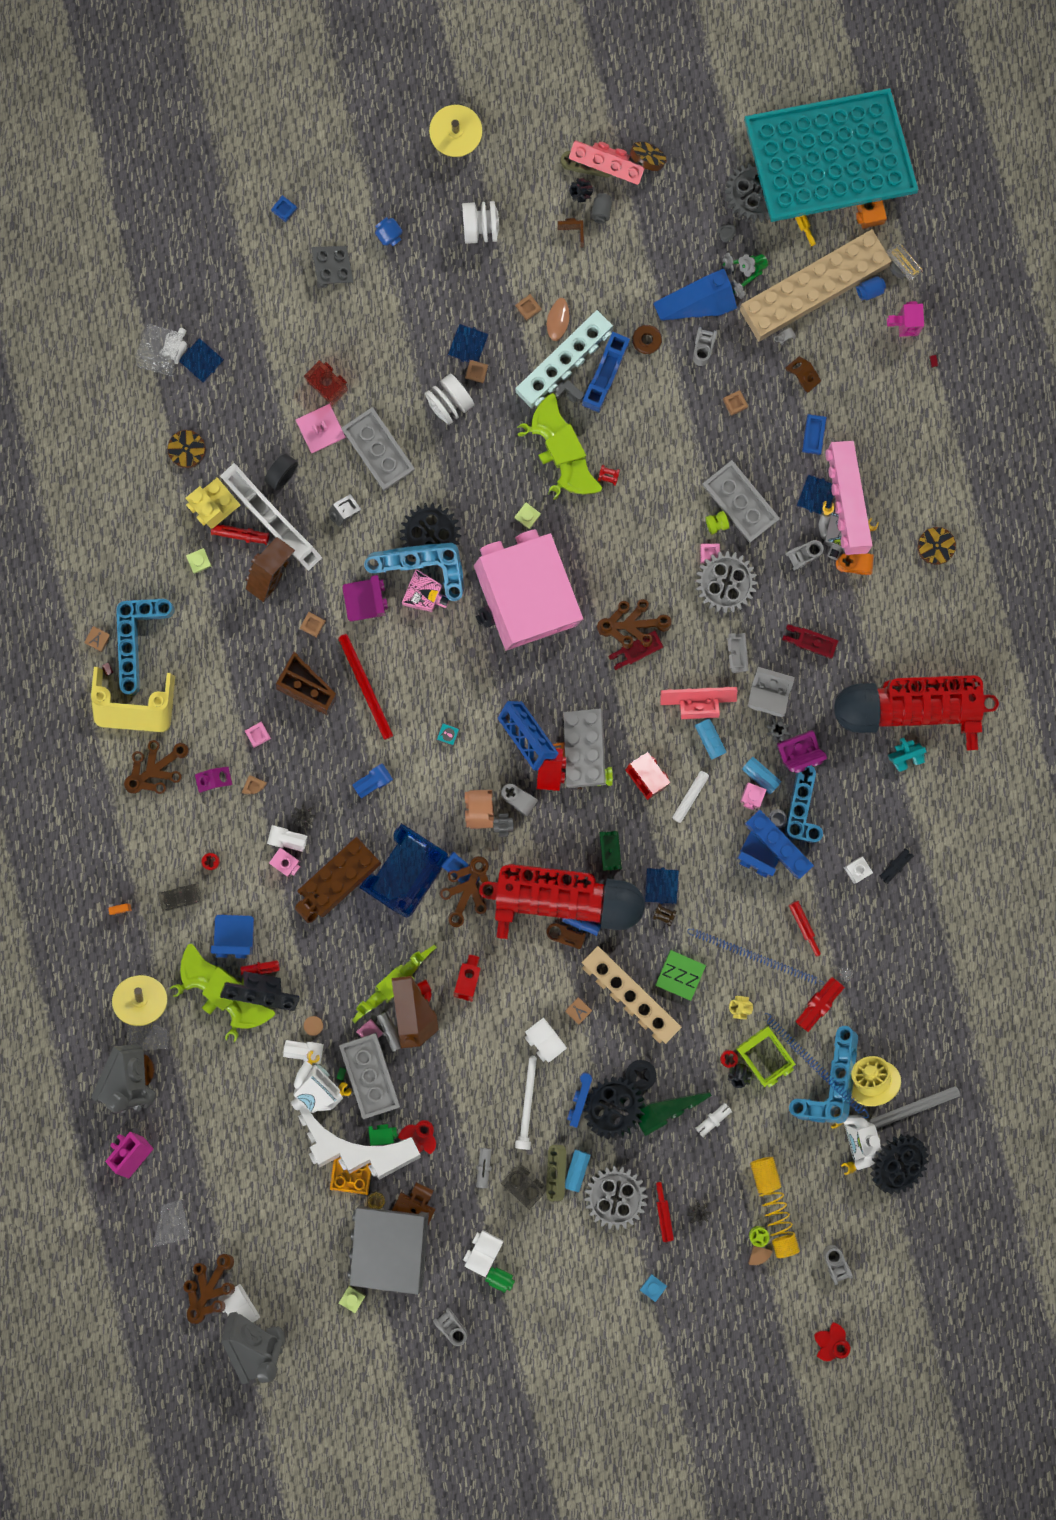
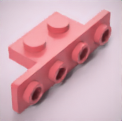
M574 141L569 155V159L637 185L640 183L645 169L642 165L629 161L631 155H628L625 150L609 148V145L604 142L595 143L592 147L582 142Z
M737 687L661 690L660 704L680 705L681 719L719 718V703L736 702L738 691Z

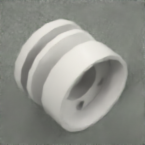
M490 201V210H486L485 202H482L481 211H477L475 202L462 203L465 244L478 243L479 234H483L484 241L488 242L487 233H492V241L496 242L499 233V217L495 201Z
M452 374L447 375L440 381L443 387L442 391L436 386L432 387L436 396L429 390L425 392L430 407L447 425L453 423L449 414L455 419L459 418L456 411L457 408L466 413L474 406L470 395Z

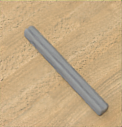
M954 1086L872 1118L868 1122L874 1124L876 1129L957 1098L960 1096L959 1089Z

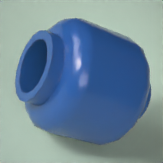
M386 217L375 226L377 228L375 235L384 246L389 244L394 246L402 240L399 236H401L403 230L395 219H388Z

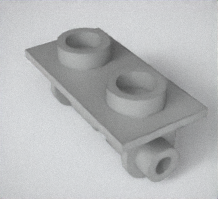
M728 634V650L731 651V655H729V669L733 673L749 671L746 634Z

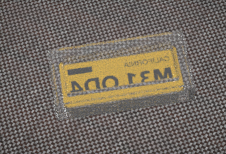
M900 243L889 248L886 252L909 281L923 272L922 268Z

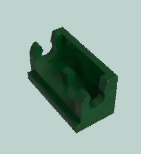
M618 831L599 832L603 871L621 870Z

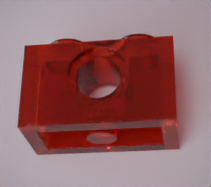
M319 360L304 375L307 383L333 406L348 391L347 381L341 375L337 377L332 372L334 369L327 362L323 364ZM326 378L332 379V383L328 386L322 384Z

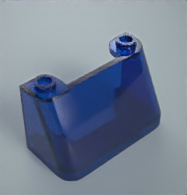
M401 823L393 834L397 845L378 874H370L359 888L391 910L407 918L414 913L442 870L441 865L448 858V853Z

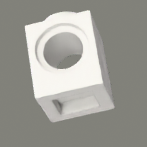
M863 856L843 867L853 883H858L873 873Z

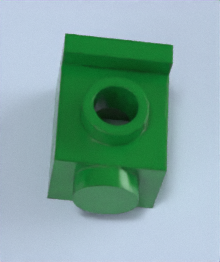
M388 1124L377 1125V1129H374L373 1126H368L370 1146L395 1143L394 1139H398L397 1127L389 1128Z

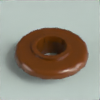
M642 325L634 331L632 343L638 352L652 354L660 348L662 336L656 327ZM650 335L652 343L644 344L641 341L642 337Z

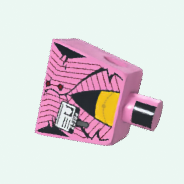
M415 569L402 605L433 612L435 605L447 608L449 599L445 595L440 594L443 588L440 583Z

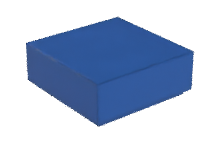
M282 195L271 211L284 222H287L298 208Z

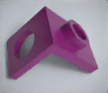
M229 767L209 769L195 774L199 793L233 785ZM220 772H223L225 774V782H222L220 780Z

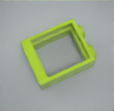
M765 1026L736 1047V1050L763 1087L768 1086L770 1088L778 1082V1077L782 1074L784 1076L790 1074L794 1070L793 1066L796 1065L769 1026ZM769 1036L787 1063L764 1079L746 1052Z

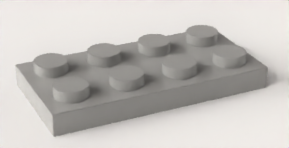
M373 407L341 428L383 491L415 471V468Z
M733 460L702 483V486L749 543L780 520L778 515Z
M591 709L564 712L567 788L606 785L603 710Z
M377 1033L340 1044L339 1047L362 1118L366 1119L399 1108L400 1104Z

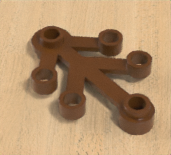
M641 599L637 603V608L624 622H617L623 614H627L630 610L629 603L621 601L618 604L617 611L610 618H604L598 622L597 630L602 636L614 637L626 649L633 646V638L628 635H622L618 630H626L638 639L644 647H649L652 644V636L650 634H643L638 628L657 627L658 630L665 632L671 628V618L668 615H660L657 619L637 620L649 608L648 601ZM645 604L646 607L641 608L640 605ZM625 605L627 609H621V606ZM663 619L667 620L666 623H661L660 621ZM604 625H610V627L607 628V629L604 628L603 626H604ZM648 638L650 641L644 642L643 640ZM629 640L631 643L625 644L624 641Z
M151 740L148 743L149 755L146 771L140 774L141 762L145 758L144 754L139 751L134 752L132 755V760L134 761L132 774L124 781L125 789L132 794L139 793L142 789L164 794L167 789L164 783L152 784L144 781L154 777L179 783L182 780L180 772L173 771L171 773L160 770L177 758L183 759L187 757L189 747L184 743H178L174 746L173 752L155 764L160 744L156 740ZM152 743L157 744V748L154 750L151 749ZM179 747L184 748V752L182 754H179L177 752V749ZM137 754H141V760L139 761L135 759ZM174 774L179 775V779L177 781L173 780ZM133 780L137 782V785L134 788H132L130 785L131 781ZM158 785H163V791L159 792L157 790Z
M476 856L470 861L469 866L457 871L450 870L447 878L451 882H457L460 877L468 874L471 875L468 881L451 888L444 887L439 892L440 897L444 900H448L451 896L463 892L455 911L448 915V922L453 927L457 928L463 925L464 916L462 913L470 895L475 903V912L478 914L486 912V905L482 902L476 887L478 877L481 883L489 881L486 875L489 865L484 857ZM480 862L482 864L481 868L476 869V863ZM452 873L457 874L455 879L450 878ZM489 884L485 885L483 893L487 896L492 895L493 887ZM490 887L491 892L486 894L485 889ZM446 890L449 891V895L447 897H443V892ZM479 905H483L482 911L477 910ZM457 915L458 920L453 922L452 917Z
M221 1254L217 1258L218 1266L208 1284L205 1264L196 1263L194 1265L193 1272L198 1275L201 1293L199 1301L197 1300V1284L195 1281L188 1280L183 1286L189 1295L190 1307L187 1310V1319L190 1323L199 1324L205 1319L206 1315L214 1312L221 1313L225 1310V1303L220 1300L214 1301L210 1306L205 1307L210 1299L223 1295H232L235 1292V1286L232 1283H224L222 1287L215 1289L224 1270H230L234 1266L233 1256ZM218 1303H220V1309H219V1310L217 1309Z

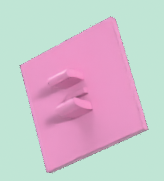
M330 404L296 419L311 454L346 438Z

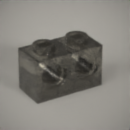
M196 883L158 893L162 912L203 903L199 884Z
M516 1164L503 1178L501 1184L530 1210L545 1194L543 1189L545 1186L537 1178L533 1180L529 1176L530 1171L523 1165L519 1167ZM520 1174L523 1180L521 1183L515 1184L512 1182V1176ZM533 1187L537 1190V1194L534 1197H528L526 1190Z

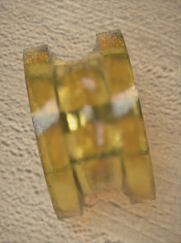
M380 1192L370 1194L367 1200L368 1206L373 1209H381L385 1204L384 1195ZM373 1196H376V1198H381L382 1202H379V1204H381L380 1206H377L376 1204L372 1205L371 1201H373Z

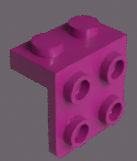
M378 575L371 576L370 580L343 585L347 618L350 622L386 616L385 610H388L387 599H383L382 591H385L384 581L380 580Z
M813 730L777 743L783 764L791 772H802L805 770V767L820 765L823 763V760L827 759L826 754L819 748Z

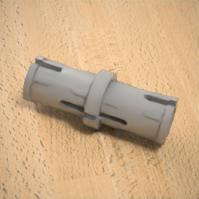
M386 1011L378 1015L377 1018L384 1031L383 1035L386 1036L393 1052L401 1048L400 1039L397 1033V1026H394L389 1012Z
M480 1148L479 1164L476 1165L478 1170L477 1188H488L489 1171L492 1170L490 1166L492 1149ZM484 1159H485L486 1162H485V1171H484V1177H483V1176H482V1173H483V1163H484Z

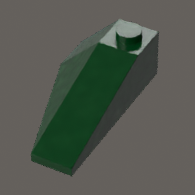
M709 1091L648 1103L645 1105V1108L640 1109L645 1115L638 1117L642 1121L638 1124L644 1135L647 1136L666 1125L667 1119L679 1117L685 1112V1109L695 1107L712 1095Z

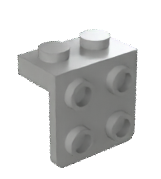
M758 667L752 682L748 707L774 716L784 717L795 677Z

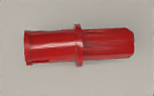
M276 960L241 966V975L244 971L256 974L279 972L280 965Z

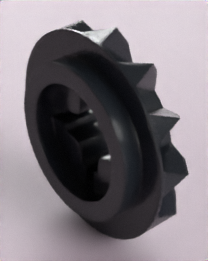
M635 1060L626 1070V1079L630 1080L631 1084L634 1083L637 1086L636 1089L641 1091L648 1090L656 1081V1070L646 1060ZM646 1068L644 1075L648 1080L646 1081L641 1078L635 1082L638 1075L634 1070L641 1072Z

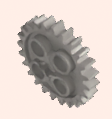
M726 551L724 556L721 552H718V558L713 554L710 555L712 561L705 559L706 566H699L703 571L696 573V575L700 576V579L695 580V582L699 583L700 586L695 589L702 592L698 597L704 596L703 604L709 602V609L716 606V612H719L720 608H722L723 613H726L729 608L732 613L735 610V606L741 610V603L748 605L746 598L753 599L750 592H756L752 585L757 584V582L752 581V578L757 575L750 573L754 567H747L750 562L749 560L744 563L742 562L743 555L737 559L736 552L732 556L729 555V551ZM717 565L723 566V575L716 574L715 567ZM729 566H732V570L728 577V582L731 583L730 585H727L725 587L724 596L721 599L720 594L724 587V583L722 582V580L726 579ZM735 571L742 573L741 581L734 579L733 574ZM712 583L717 584L719 587V591L716 594L710 592L709 587ZM730 589H734L737 592L735 599L728 597Z
M613 1165L612 1171H609L608 1167H605L606 1173L603 1174L598 1170L599 1177L592 1175L594 1183H587L591 1189H585V1192L590 1194L584 1198L585 1201L590 1202L586 1205V1209L592 1208L589 1215H596L595 1222L602 1220V1227L605 1223H608V1229L615 1225L616 1229L619 1230V1225L622 1224L626 1229L627 1222L634 1225L632 1219H640L638 1212L644 1213L641 1206H647V1203L642 1201V1199L648 1196L642 1194V1192L646 1190V1187L639 1186L643 1181L642 1179L636 1181L635 1179L638 1175L635 1173L631 1176V1169L624 1172V1168L621 1166L619 1171H617L615 1165ZM620 1180L621 1184L618 1195L621 1199H617L615 1213L612 1215L613 1198L611 1196L615 1195L617 1181ZM606 1181H611L614 1183V1187L612 1190L606 1191L603 1188V1184ZM626 1185H630L633 1188L632 1193L629 1195L622 1193V1188ZM603 1200L610 1203L609 1208L606 1210L599 1208V1203ZM625 1204L629 1207L626 1214L618 1212L620 1205Z

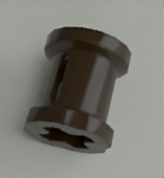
M659 903L652 919H659L667 923L668 926H671L677 911L664 908Z

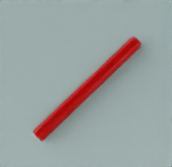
M341 635L338 637V640L384 740L393 737V733L348 635Z

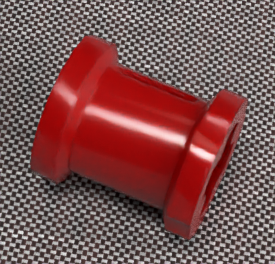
M602 465L598 481L610 482L616 486L620 469L613 470Z

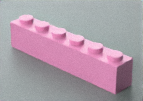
M854 441L831 442L825 455L826 460L830 464L829 477L832 478L833 482L832 495L836 499L835 512L838 513V529L842 533L841 547L844 548L845 555L866 554L872 547V540Z

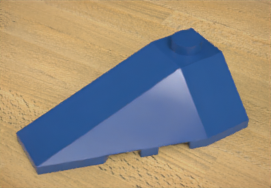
M724 269L709 274L653 303L660 321L689 317L721 316L737 309L732 285Z

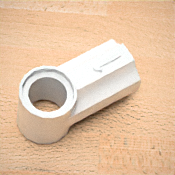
M272 825L267 844L304 852L308 836Z
M286 1040L283 1057L301 1059L307 1062V1053L313 1050L311 1060H314L319 1055L320 1059L315 1064H321L324 1044Z

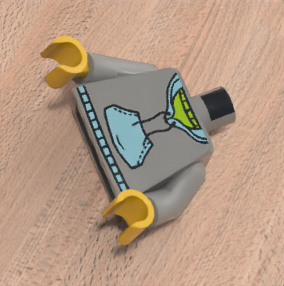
M824 501L823 512L818 523L820 536L824 539L823 544L830 546L827 556L838 560L841 551L845 552L844 548L841 547L842 533L838 529L839 516L838 513L834 512V503H832L831 508H826V501ZM872 518L868 520L870 535H872V531H875L879 525L878 522L876 526H871L870 522Z

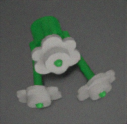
M726 253L722 261L723 268L727 270L729 275L734 271L733 265L739 264L740 271L744 272L745 276H750L741 284L735 280L730 282L734 296L743 299L746 295L743 287L757 276L763 274L762 270L768 267L767 259L763 254L750 257L748 254H745L738 260H733L730 253Z

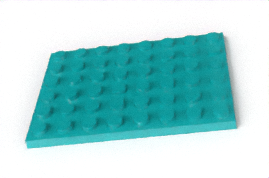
M890 88L744 117L771 222L918 193L919 189Z

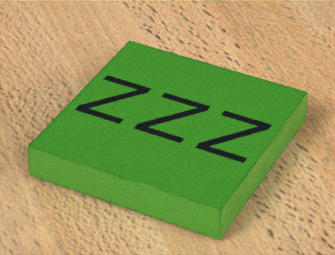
M670 950L655 986L691 1001L706 965Z

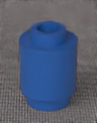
M876 276L861 282L856 287L859 298L867 301L884 294L886 284L883 278L880 279Z

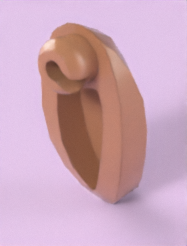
M559 298L554 303L547 317V332L553 341H559L568 327L569 308L564 298Z

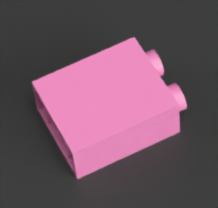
M536 529L524 532L515 537L517 545L505 549L501 541L488 544L480 549L482 556L474 564V569L505 651L571 629L583 620L551 533L539 537Z

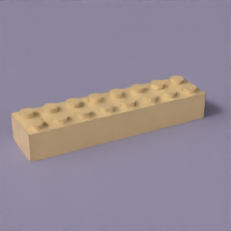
M871 229L742 303L740 312L758 342L859 285L861 282L889 267L891 259Z

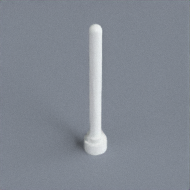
M533 1055L529 1057L521 1132L518 1140L515 1142V1148L530 1150L531 1147L528 1131L537 1058Z

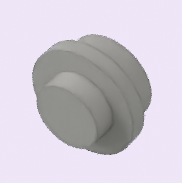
M776 809L770 812L768 818L777 828H782L786 825L787 815L783 810Z

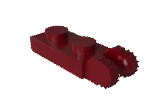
M787 625L786 629L800 635L798 640L790 636H783V641L826 658H833L838 640L805 628L801 629L793 625Z
M656 631L649 633L652 636V644L649 647H644L637 639L633 641L631 648L621 647L620 650L609 655V659L614 660L624 653L627 659L614 666L615 671L664 648ZM645 638L643 641L649 642L650 640Z

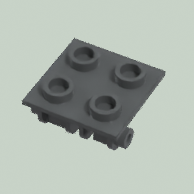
M347 246L311 247L317 282L321 288L327 287L328 284L353 283Z

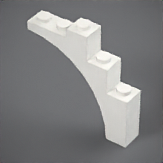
M235 463L220 475L262 524L275 537L280 538L295 550L293 556L308 571L322 559L314 547L279 513Z
M305 1106L299 1109L301 1113L298 1116L303 1126L307 1125L310 1131L307 1135L311 1143L316 1142L315 1145L310 1147L311 1153H309L313 1164L317 1163L319 1167L341 1157L338 1161L342 1169H347L350 1174L371 1163L368 1167L373 1177L377 1175L380 1180L421 1158L411 1137L385 1146L353 1144L327 1131Z

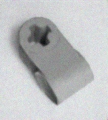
M702 327L698 328L693 353V361L696 365L704 366L709 362L717 331L711 332L702 330ZM703 352L707 357L699 358L697 353Z
M813 540L788 551L785 555L790 558L794 566L792 569L795 571L818 559L823 553L824 548L821 542ZM817 546L819 553L816 555L811 554L809 547Z
M507 784L501 790L502 799L525 816L529 815L538 802L532 795L513 784ZM512 788L515 796L506 797L507 792L505 789L510 790Z
M835 1245L825 1247L823 1256L834 1285H837L839 1281L846 1278H853L840 1249ZM837 1251L838 1254L835 1259L831 1260L828 1258L830 1252Z
M446 1308V1312L438 1319H434L433 1322L453 1345L461 1346L466 1342L468 1332L452 1310ZM454 1332H462L464 1339L461 1341L456 1340L453 1336Z

